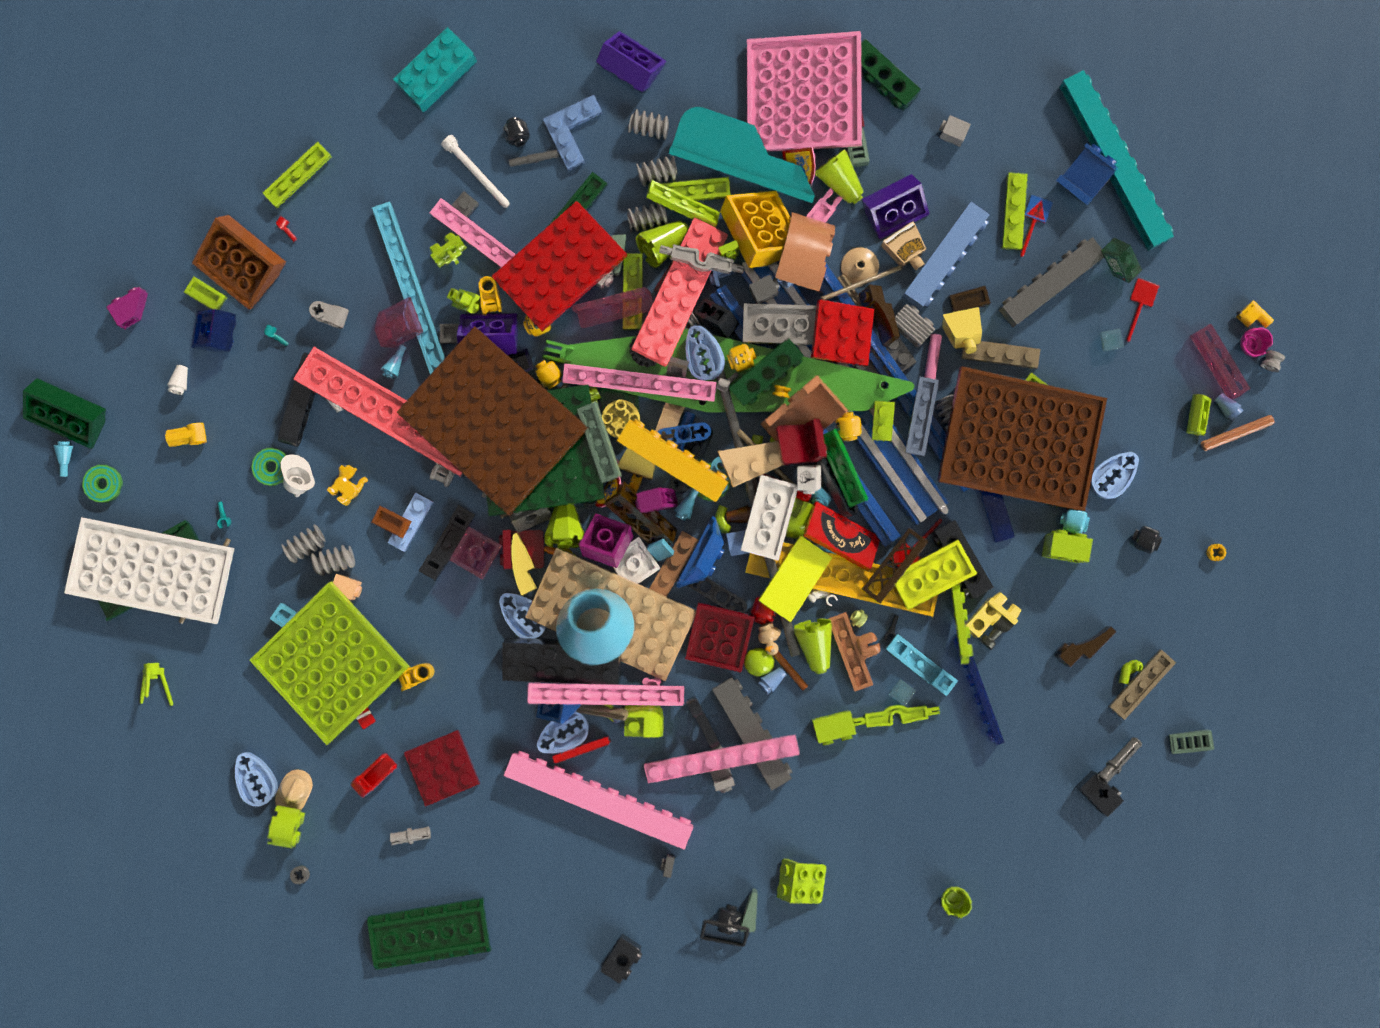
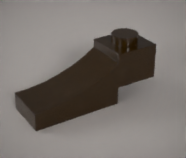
M869 284L858 294L861 307L874 309L873 323L878 331L882 345L889 346L900 337L892 304L885 302L882 286Z
M1106 626L1095 636L1077 644L1072 642L1063 643L1057 649L1058 653L1055 656L1066 667H1071L1081 656L1085 659H1090L1116 631L1111 626Z

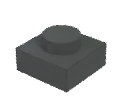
M465 191L452 204V207L467 218L479 206V203Z
M440 324L441 344H458L457 330L459 324Z
M671 357L668 362L666 376L686 378L689 361Z
M667 854L666 859L662 858L660 870L664 871V877L671 878L675 855Z

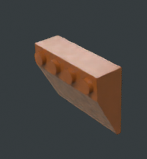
M230 215L215 218L192 264L247 309L251 310L277 279L286 261Z

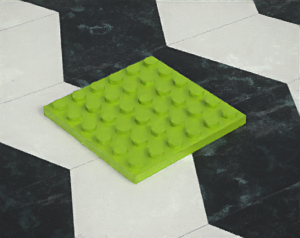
M332 581L327 583L250 659V662L326 745L330 744L410 667Z

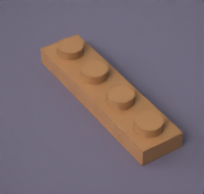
M682 531L672 548L674 550L673 556L665 560L649 589L667 597L699 540Z

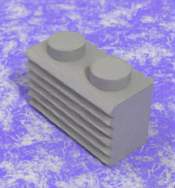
M906 304L895 316L898 331L916 348H919L935 330L932 327L934 324L926 317L923 319L918 314L919 310L916 307Z

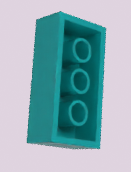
M447 27L393 80L397 87L424 113L477 60L474 53Z

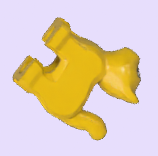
M341 465L338 468L339 477L336 478L331 487H328L327 491L331 495H336L340 491L342 496L336 499L341 504L347 506L359 494L368 479L362 477L357 485H355L349 479L354 476L357 468H353L350 465Z

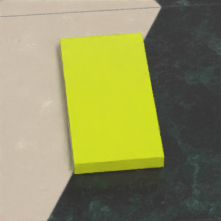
M799 536L758 601L791 622L832 557L804 537Z
M956 540L911 564L895 584V587L907 610H910L977 573L959 540Z

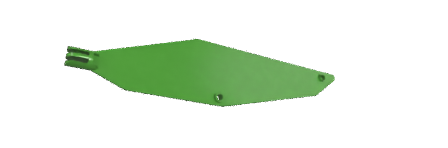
M689 329L683 330L671 357L687 361L686 339ZM697 331V334L694 335L695 338H698L700 332ZM713 335L725 357L724 371L726 379L737 372L735 369H731L727 358L731 348L742 344H747L749 349L753 348L757 358L753 360L754 365L773 350ZM636 336L571 345L546 340V344L561 347L562 349L557 350L544 347L543 351L558 354L560 358L542 355L544 359L564 364L666 376L668 364L664 367L658 363L656 366L650 367L637 364L632 359L629 351V346L632 343L631 340ZM702 349L703 351L700 353V355L704 356L706 350ZM784 355L779 356L777 359V364L780 366H784L788 362V358ZM803 357V362L795 369L793 367L786 371L788 374L782 380L776 379L771 383L773 387L766 393H759L756 396L758 399L750 406L748 404L743 406L731 390L730 394L735 412H774L784 403L786 405L789 404V398L772 395L775 392L774 385L791 388V391L788 392V395L791 397L815 376H818L848 411H867L874 408V401L892 400L912 391L914 384L906 380ZM706 359V361H704L703 364L707 365L709 359ZM688 368L686 379L700 380L695 378ZM708 368L706 373L710 374L712 368ZM765 368L762 371L764 378H770L773 374V370L770 368ZM749 369L744 370V371H741V372H737V373L739 374V376H738L734 381H732V383H734L738 378H740V377H741L744 373H746ZM715 378V379H713V380H702V381L717 382V379ZM754 380L747 383V388L751 391L756 390L758 387V383ZM882 382H886L888 384L887 389H883L881 387ZM717 388L715 402L706 401L705 405H700V400L612 389L707 413L725 412L720 390Z

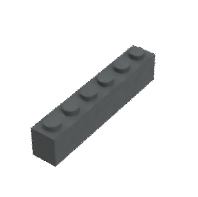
M1093 237L1088 241L1086 239L1082 240L1076 245L1077 250L1073 253L1069 250L1061 257L1063 260L1060 263H1052L1046 268L1047 273L1043 276L1041 273L1031 280L1033 283L1029 287L1024 285L1016 291L1018 293L1016 297L1012 298L1010 296L1001 303L1003 307L999 311L1013 328L1104 258L1106 253Z
M730 677L712 688L744 744L773 739L768 729H762L760 723L763 721L759 714L752 712L750 707L753 704L749 697L742 695L740 690L743 687L738 679L733 680ZM781 759L756 763L771 790L792 779L790 776L793 773L787 762L783 764Z

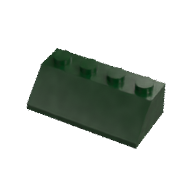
M38 378L23 390V419L90 449L95 446L105 424V408Z

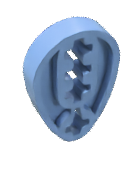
M692 326L688 330L686 339L688 368L697 379L713 380L724 369V354L717 340L708 330L702 326ZM697 331H700L698 338H695L694 335L697 334ZM702 349L706 350L704 356L700 355V353L703 351ZM709 359L707 365H704L703 362ZM708 368H712L710 374L706 373Z
M1133 452L1121 453L1106 459L1095 467L1090 484L1094 494L1103 499H1113L1122 495L1133 481L1137 472L1138 456ZM1125 457H1132V464L1122 467L1127 461ZM1112 470H1118L1119 478H1113L1111 480L1112 485L1107 484L1104 487L1106 491H1099L1100 486L1098 484L1105 483V477L1108 478L1113 475Z
M505 593L500 597L499 603L504 619L520 638H537L545 632L547 627L543 625L539 627L540 632H532L533 627L531 625L526 626L524 618H518L519 610H526L528 613L532 600L513 593ZM512 597L513 599L511 602L516 607V609H514L510 605L505 606L504 603L506 601L504 600V598Z
M575 711L564 724L551 721L542 731L537 741L538 750L542 753H559L582 744L589 733V723L582 713ZM575 719L584 721L582 724L583 728L576 727L574 729L575 733L568 732L565 735V739L558 737L559 729L562 731L568 728L567 724L572 726L576 723ZM552 738L555 739L553 742L549 744L550 749H547L546 747H541V745L543 744V739H545V741L551 740Z
M244 752L238 755L235 765V780L242 800L251 806H262L272 801L277 793L278 783L271 769L264 761L251 752ZM244 757L250 759L248 765L242 764ZM252 774L254 776H258L256 783L258 785H262V788L260 789L261 793H266V797H264V800H259L258 796L260 795V791L254 790L256 783L255 781H250V778H252Z

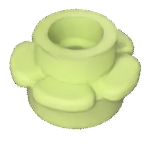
M862 609L859 611L855 610L850 617V620H852L851 625H856L858 628L862 627L868 615Z

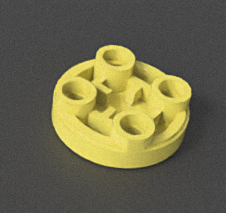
M619 399L605 407L602 419L607 433L612 437L619 438L628 421H634L635 419L640 421V415L637 408L631 402Z

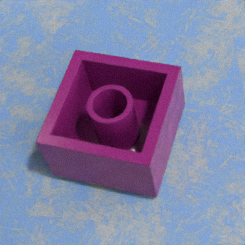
M595 513L579 544L582 556L618 568L633 538L631 526Z

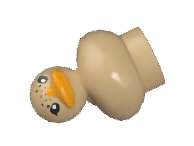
M772 622L759 626V642L766 644L765 651L767 654H777L779 648L773 641L779 638L781 634L780 629L774 627Z

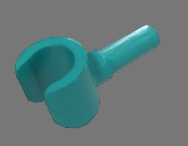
M267 325L264 333L287 347L289 343L275 334L277 328Z
M218 502L220 519L217 525L222 529V520H225L229 527L231 519L226 517L223 503Z

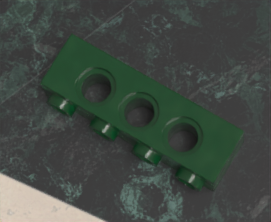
M864 39L861 42V74L864 80L877 87V91L882 96H887L895 108H900L904 111L919 95L921 88L869 41ZM870 61L874 66L868 67L865 65V62ZM879 74H885L887 79H881ZM892 87H900L901 92H895Z
M788 337L732 383L729 389L743 406L746 404L750 406L758 399L756 396L759 393H766L773 387L771 383L776 379L782 380L788 374L786 372L791 367L795 369L803 362L802 358L804 355ZM781 355L788 358V362L784 366L777 364V359ZM765 368L773 370L770 378L762 376V371ZM754 380L758 383V387L756 390L751 391L747 388V383Z

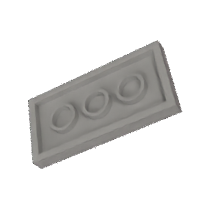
M744 303L743 343L781 344L789 337L795 345H812L817 306Z

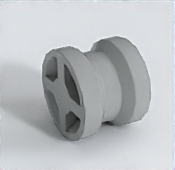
M1267 350L1265 354L1266 359L1262 361L1261 367L1272 372H1279L1281 368L1280 363L1284 361L1285 356L1279 352Z

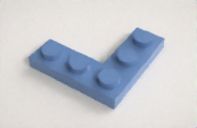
M594 95L543 119L568 171L585 163L569 129L602 114V110Z

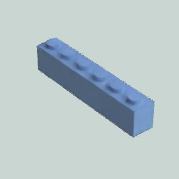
M970 202L902 297L920 310L923 306L928 307L934 299L931 295L935 290L937 292L940 291L945 284L942 280L946 275L950 277L956 268L953 266L957 260L961 261L966 255L965 248L967 245L972 246L978 238L975 234L978 230H984L989 223L986 219L990 214L973 202Z

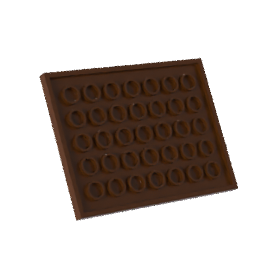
M475 326L397 411L405 421L508 515L512 514L580 439L585 431L589 429Z
M960 367L937 482L1085 511L1107 398Z

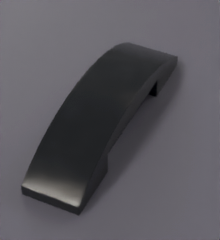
M460 505L457 506L449 520V524L430 555L428 554L419 572L436 581L464 538L475 514Z

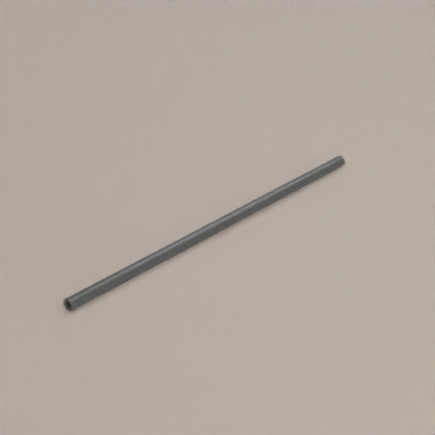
M724 369L716 378L717 382H719L720 378L727 380ZM728 387L726 392L720 390L734 446L735 448H741L745 446L743 439L737 434L740 427ZM753 479L744 482L751 509L756 494ZM764 557L771 581L777 572L776 562L774 559ZM780 616L790 656L800 655L792 622Z

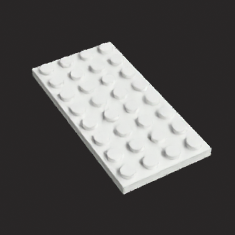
M81 517L64 593L218 624L235 548Z

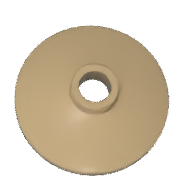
M854 248L843 257L841 271L850 283L855 284L877 275L879 262L872 251L866 248ZM858 262L864 263V267H863V268H859L858 265H857V263H858Z

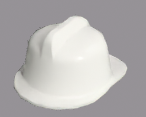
M292 454L282 459L283 485L288 492L293 493L295 497H299L300 494L313 488L315 482L312 471L304 458Z

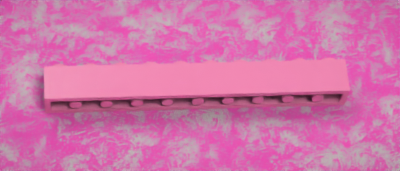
M522 751L512 754L504 776L682 849H685L693 829V825L690 824L691 821L687 818H675L672 816L673 813L664 809L660 812L654 809L655 806L650 803L636 802L637 798L633 796H621L616 789L608 787V790L604 789L596 781L590 780V782L582 780L583 776L579 774H567L564 768L556 765L554 768L550 767L545 760L539 758L533 760L529 758V754Z

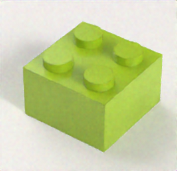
M1052 531L1049 534H1045L1042 557L1074 563H1087L1090 560L1093 539H1089L1086 534L1081 533L1068 535V531Z

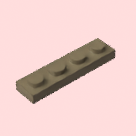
M984 341L976 345L977 350L972 354H967L964 347L962 348L961 359L1037 369L1039 365L1040 349Z
M1159 649L1108 707L1125 720L1176 662L1163 650Z

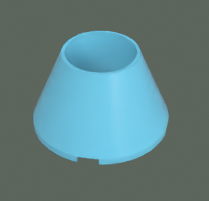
M605 589L584 590L572 596L561 608L556 622L557 638L563 650L570 657L584 664H604L616 659L626 650L634 634L633 614L625 600L614 592ZM599 608L610 614L607 623L597 631L585 632L576 627L579 617L589 609Z

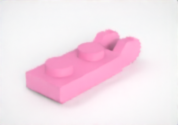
M830 188L806 217L826 223L843 198L839 196L834 200L832 206L829 205L826 200L833 194V190Z

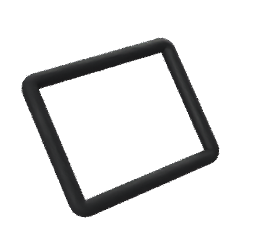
M704 920L700 938L744 947L747 942L749 928ZM706 924L745 931L743 942L704 936Z

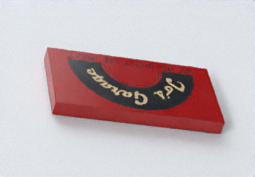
M819 502L813 504L803 534L804 537L866 571L872 568L880 542L873 532Z

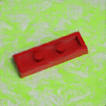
M608 735L573 749L557 753L552 757L554 763H559L609 745L611 741Z

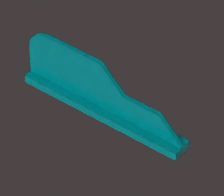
M693 107L682 115L669 154L813 203L815 195L802 167L768 155L755 125L703 107Z

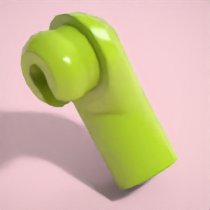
M719 505L715 517L720 532L727 534L731 530V525L727 524L724 518L728 508Z
M1131 660L1124 664L1121 668L1119 683L1129 684L1130 675L1143 669L1142 662Z

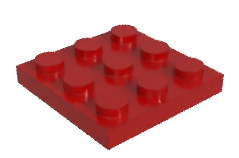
M818 300L811 358L864 367L868 366L874 309Z

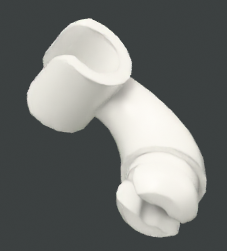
M817 589L811 590L807 596L812 603L819 598H825L829 606H832L828 602L830 597H834L837 600L835 595Z

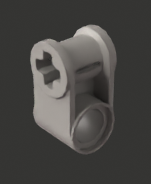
M321 301L313 302L309 307L310 314L315 320L336 328H344L349 313L348 309ZM321 309L323 310V313H321V312H319V314L316 313L317 310H318V311H320Z
M437 463L430 474L431 480L440 481L446 487L450 485L454 477L453 472Z

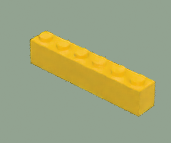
M637 419L628 421L617 439L619 443L714 502H717L729 482L726 479V474L719 470L717 472L710 469L711 465L703 460L697 461L693 458L694 455L691 452L679 450L676 443L669 439L667 441L660 438L661 434L653 429L651 431L644 428L645 424Z

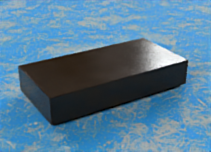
M986 285L948 296L952 312L980 308L991 304Z

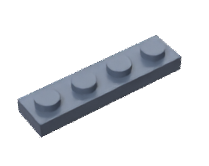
M919 377L905 453L925 456L939 380Z

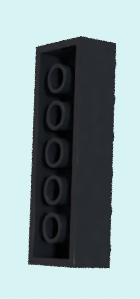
M506 638L502 642V681L618 685L621 680V655L604 664L590 665L570 657L563 650L558 639Z

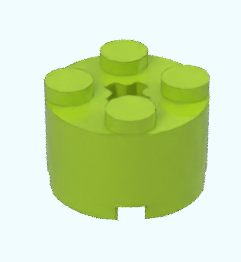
M277 805L275 811H278L277 817H272L268 844L292 849L299 843L301 832L298 831V828L304 822L305 813L301 812V809Z

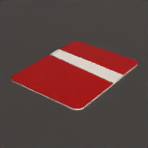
M368 707L356 718L362 729L376 722Z

